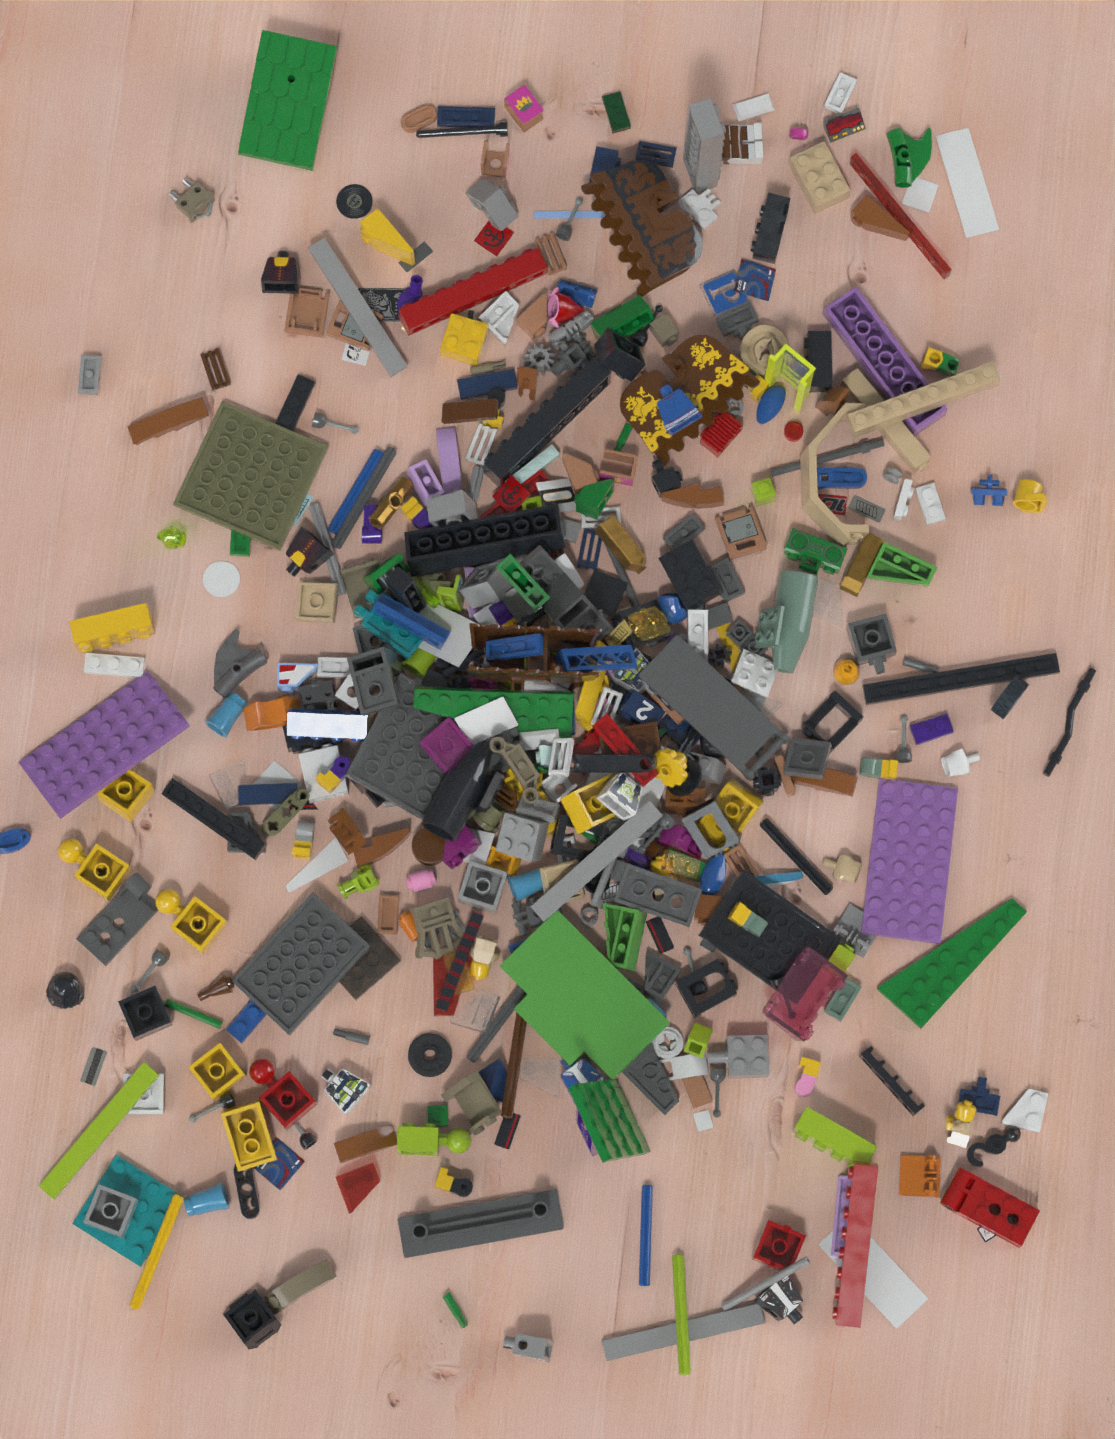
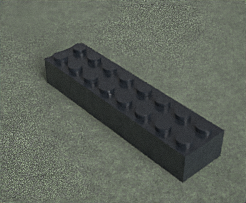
M595 357L591 360L587 359L581 365L582 369L577 374L575 372L571 374L567 379L568 382L563 387L559 386L554 391V396L550 400H544L539 406L540 409L536 413L532 412L526 418V423L522 427L520 425L516 427L512 432V436L508 440L504 439L498 445L499 449L494 454L491 452L485 457L484 474L496 486L500 488L511 475L528 464L610 385L611 372L601 365L599 360Z
M558 504L404 532L406 559L411 577L493 562L506 558L509 554L513 557L529 555L539 545L546 552L566 548L562 517Z

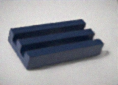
M639 141L635 160H646L655 165L673 168L677 148ZM642 147H643V148H648V149H653V150H659V151L669 152V153H672V154H671V155H667V154H662V153H659V152H654V151L651 152V151H646V150H641V149H642Z
M584 529L577 568L583 567L588 570H597L602 539L598 538L594 564H590L595 535H598L594 530ZM587 534H591L586 563H582Z

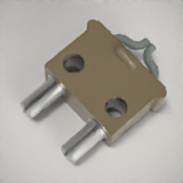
M184 178L182 183L189 189L181 197L174 191L169 193V197L175 201L177 209L187 216L191 223L197 218L209 217L212 214L210 210L213 206L212 203L215 201L212 192L209 193L197 181L193 184L188 178Z

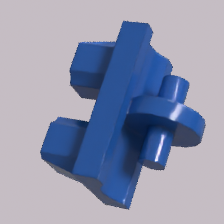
M987 474V480H979V485H986V488L970 487L974 505H985V495H992V506H1003L1007 490L1006 488H992V486H999V480H992V474Z

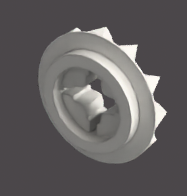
M666 1027L654 1039L651 1045L657 1056L669 1059L679 1055L683 1048V1038L676 1029ZM664 1035L669 1041L675 1040V1042L670 1044V1051L666 1046H659L664 1042Z

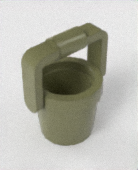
M443 572L418 575L416 579L421 593L438 597V586L454 588L455 581H446Z
M494 799L492 806L486 813L472 811L468 821L473 816L479 826L495 834L499 830L497 824L506 810L500 802ZM468 821L465 824L471 829L478 830L474 825L472 826Z

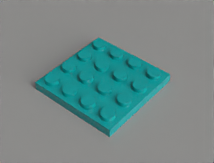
M116 1155L72 1224L141 1267L151 1252L173 1195L179 1194ZM98 1184L139 1200L124 1239L83 1223Z

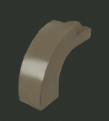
M325 1259L282 1283L264 1298L275 1315L306 1294L324 1286L337 1277L328 1260Z

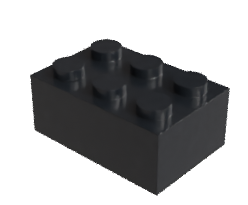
M693 539L658 558L687 610H694L724 593L697 542Z

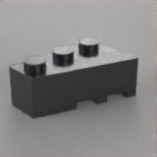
M768 193L766 203L761 206L759 216H762L761 223L757 222L755 234H758L757 240L752 241L750 252H753L752 259L775 264L791 198Z

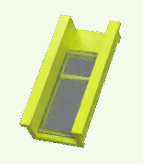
M785 344L775 356L772 354L769 356L765 380L769 383V388H771L782 377L796 388L797 394L794 409L800 413L803 403L810 396L809 391L816 368Z

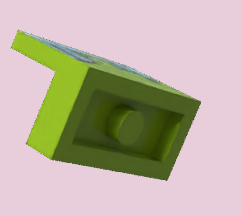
M456 575L454 588L438 586L437 596L441 606L451 611L462 613L465 598L459 591L464 584L461 575Z

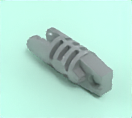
M586 310L574 316L572 320L567 321L563 326L551 332L548 337L552 348H558V344L562 341H570L571 334L575 331L583 332L587 329L590 323L594 321L590 312Z

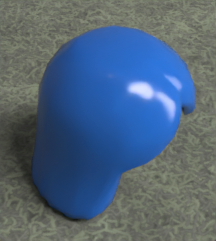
M664 593L658 596L659 605L668 623H679L687 618V609L677 593Z

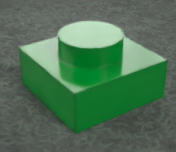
M447 1105L427 1106L428 1124H435V1127L448 1126Z

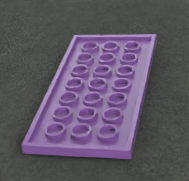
M147 670L141 677L133 680L22 759L19 764L61 819L186 730L190 725Z
M879 778L861 934L941 944L958 788Z

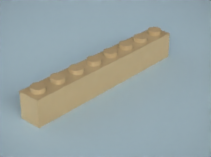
M990 362L847 415L846 422L852 437L856 438L996 387L1000 382V376L994 362Z

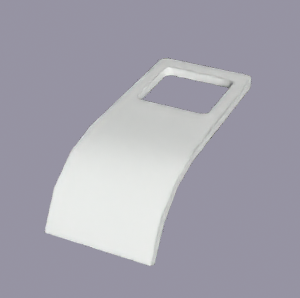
M705 1053L703 1058L689 1054L659 1060L660 1063L671 1062L673 1077L668 1078L669 1081L709 1075Z

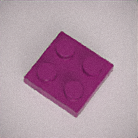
M450 717L419 742L420 746L444 773L455 765L473 745Z

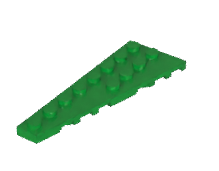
M414 687V708L455 719L462 714L504 697L518 723V726L509 730L517 728L518 732L558 728L559 738H572L573 692Z
M1009 900L880 985L877 990L916 1026L922 1029L1027 911L1015 900Z

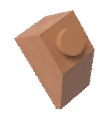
M545 293L517 318V325L532 340L536 337L540 338L547 330V295Z
M567 453L562 454V461L575 495L581 492L584 486L597 483L600 480L597 470H593L591 464Z

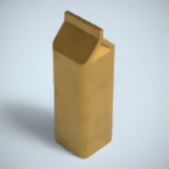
M614 515L594 529L626 570L635 571L637 574H640L647 568L644 565L645 554Z
M871 533L865 536L843 579L840 590L855 597L858 596L885 542L883 539Z

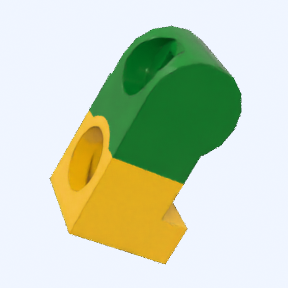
M928 347L924 352L919 368L930 369L951 377L956 375L960 360Z

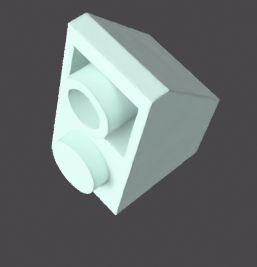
M539 745V751H535L536 765L549 770L552 746ZM559 747L555 770H557L558 768V757L561 747Z

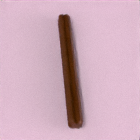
M517 1012L501 1117L503 1118L513 1117L527 1022Z

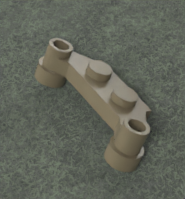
M501 737L493 738L489 743V748L493 753H499L503 756L523 787V801L528 804L536 802L539 797V793L536 790L537 779L541 776L519 743L516 745L507 743ZM494 742L499 744V749L494 748ZM527 793H530L532 795L531 799H528L526 797Z

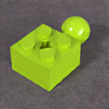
M402 1123V1126H398V1155L438 1156L439 1146H447L453 1153L461 1154L466 1152L472 1143L470 1133L463 1128H454L448 1134H439V1128H435V1124H423V1127H415L414 1123Z

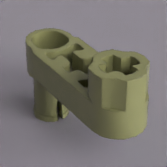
M297 790L289 795L262 823V833L265 836H275L295 817L310 798L309 792L306 793L307 790ZM300 794L304 796V799H299ZM291 804L297 807V810H295V808L293 807L289 811L290 816L286 815L285 817H283L281 815L283 813V811L281 810L282 808L286 809ZM273 823L275 825V830L269 831L268 824Z

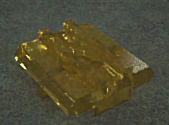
M655 606L647 609L644 607L641 611L628 615L631 628L635 629L637 632L636 636L640 637L642 641L671 632L667 624V618Z

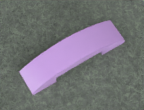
M455 427L436 429L442 488L445 492L444 495L450 494L453 490H462Z

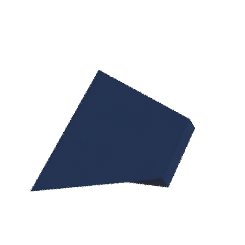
M499 1058L478 1073L495 1101L503 1103L507 1071Z

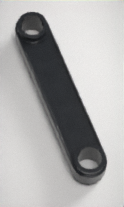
M649 753L572 754L575 766L574 768L570 767L569 773L651 772L657 766V758ZM645 758L651 762L650 768L644 764Z

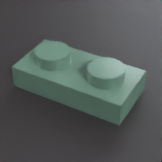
M844 977L824 1012L841 1022L862 987Z

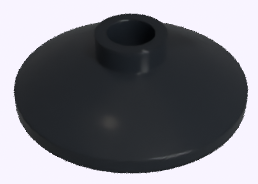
M687 759L685 771L688 777L681 785H675L673 788L667 786L673 795L678 797L686 796L698 787L702 777V770L699 764L693 760Z

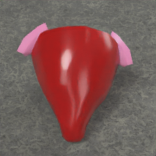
M559 287L549 292L548 296L550 297L547 303L548 322L556 328L559 327L558 323L568 321L584 311V307L577 304L571 297L558 292Z

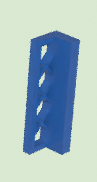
M383 593L372 609L373 613L439 650L442 649L451 633Z
M632 645L561 649L553 657L555 665L563 664L564 672L635 669L637 667ZM629 658L630 663H625L622 660ZM605 661H613V663L607 664ZM589 662H596L595 665L588 664ZM578 663V665L575 666V667H570V665H569V664Z

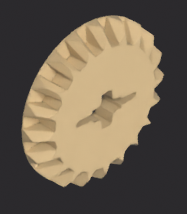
M756 326L743 337L739 352L741 360L758 375L765 376L769 356L771 354L775 356L785 344L788 345V341L785 335L773 326ZM767 345L766 350L768 351V354H763L761 356L762 351L760 350V347H765Z

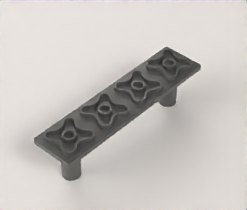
M556 1189L398 1218L405 1258L558 1231L564 1228Z

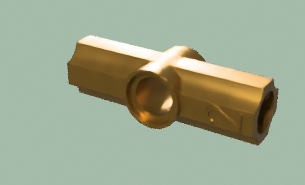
M400 477L387 495L380 499L379 505L369 516V523L379 530L382 529L394 513L403 507L405 499L414 489V483L410 479Z

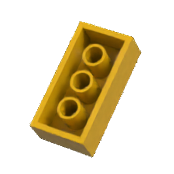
M147 603L69 621L74 644L78 652L90 653L94 651V648L99 647L107 649L115 643L128 644L132 642V639L140 638V640L148 639L151 635L155 634Z

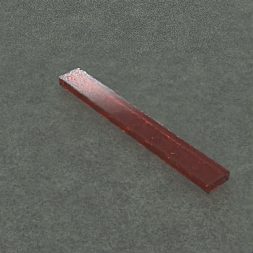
M855 153L851 156V167L891 216L910 232L909 238L944 280L948 278L952 269L859 155Z

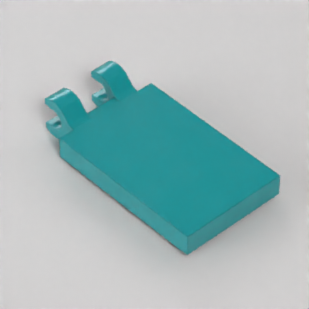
M370 589L365 599L373 604L372 607L367 611L361 605H358L353 614L364 620L361 626L409 660L423 640L373 613V606L380 596Z

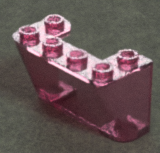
M807 947L800 952L764 1006L762 1014L795 1041L805 1042V1040L810 1039L814 1032L812 1030L813 1025L810 1023L814 1022L817 1018L818 1010L829 1000L828 995L831 991L835 992L843 989L848 975L815 950Z

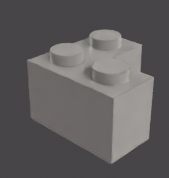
M482 178L465 192L473 206L484 212L491 225L500 231L504 230L519 217L515 212V205L506 198V191L501 186L497 187L492 181L488 182Z

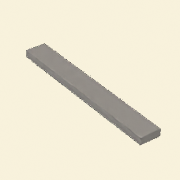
M323 238L308 247L314 260L389 376L392 377L406 369L405 361L326 239Z
M649 801L636 815L626 821L531 906L532 910L544 922L663 815Z
M758 1304L688 1320L689 1341L764 1324L762 1309ZM676 1323L603 1340L602 1344L606 1361L676 1345Z

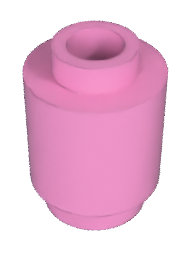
M427 868L408 873L409 878H405L408 889H412L413 892L432 888V885L436 884L433 870H427Z

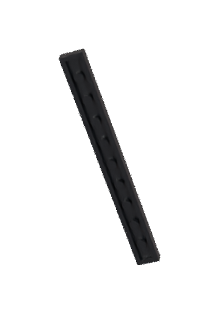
M1053 653L864 684L862 688L865 704L871 705L1011 682L1016 675L1022 680L1059 674L1060 669L1057 654Z

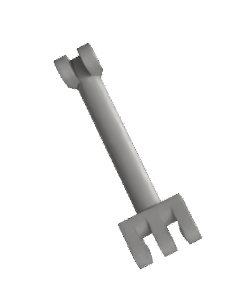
M628 847L604 868L591 900V906L603 909L602 903L605 902L601 897L616 859H624Z

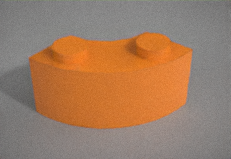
M281 695L277 700L267 702L255 700L250 702L251 705L243 708L247 731L266 730L287 725L288 709H300L298 698Z

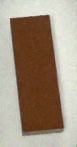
M497 399L444 403L441 422L443 424L495 420L498 418L499 401Z

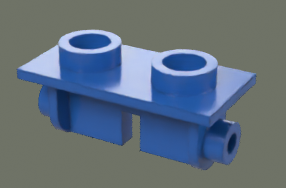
M562 279L557 286L559 287L558 292L571 297L577 304L589 308L593 307L598 290Z

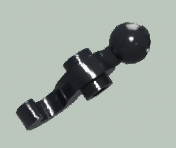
M1011 1126L1006 1129L1003 1136L999 1134L991 1135L987 1139L986 1144H972L967 1150L966 1157L968 1162L974 1167H982L983 1162L976 1160L973 1156L975 1150L980 1149L988 1154L999 1155L1005 1150L1007 1142H1016L1020 1139V1130L1015 1126ZM1014 1130H1018L1019 1134H1015Z

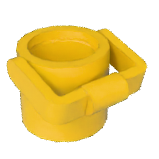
M1019 480L1013 505L1024 513H1042L1048 502L1046 494H1042L1043 486L1034 480Z

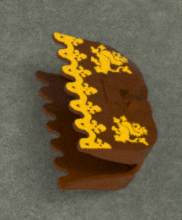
M708 335L692 336L682 342L671 354L668 353L662 357V360L677 376L671 382L658 370L648 373L644 369L640 372L642 375L632 381L622 393L620 399L622 415L639 434L650 452L660 459L663 466L670 461L668 454L670 449H674L677 452L683 451L685 447L684 437L698 438L700 433L698 430L699 424H704L705 426L713 425L714 418L712 414L714 411L723 414L728 412L729 405L727 400L729 398H733L736 401L742 400L744 397L743 386L747 385L750 388H755L760 384V381L750 373V368L734 356L717 339ZM665 385H670L673 391L681 389L703 415L702 418L673 435H670L665 429L657 406V402L663 399L660 389Z

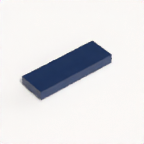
M438 106L437 127L495 126V108Z
M514 369L457 379L461 400L488 395L494 389H499L503 392L518 389Z
M297 783L238 785V806L281 804L289 795L297 791Z

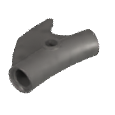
M238 629L225 640L216 653L213 689L224 698H227L250 674L268 663L260 648L243 650L237 646Z

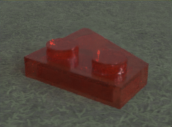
M373 1162L335 1177L349 1214L355 1210L380 1182Z

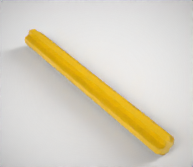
M174 1194L129 1304V1307L135 1310H139L183 1203L184 1198L180 1195Z

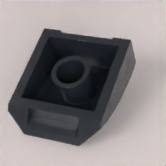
M256 1289L246 1292L223 1312L226 1320L249 1350L258 1348L264 1341L278 1333L282 1325Z

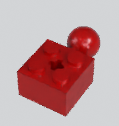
M260 1058L251 1064L249 1069L251 1079L258 1084H266L269 1088L259 1097L260 1101L286 1131L317 1105L313 1097L290 1071L277 1080L274 1076L275 1067L268 1059ZM286 1097H287L288 1099L293 1098V1099L291 1100L292 1103H291L290 1105H288V1104L284 1105V1104H285V1100H284V1099H285Z

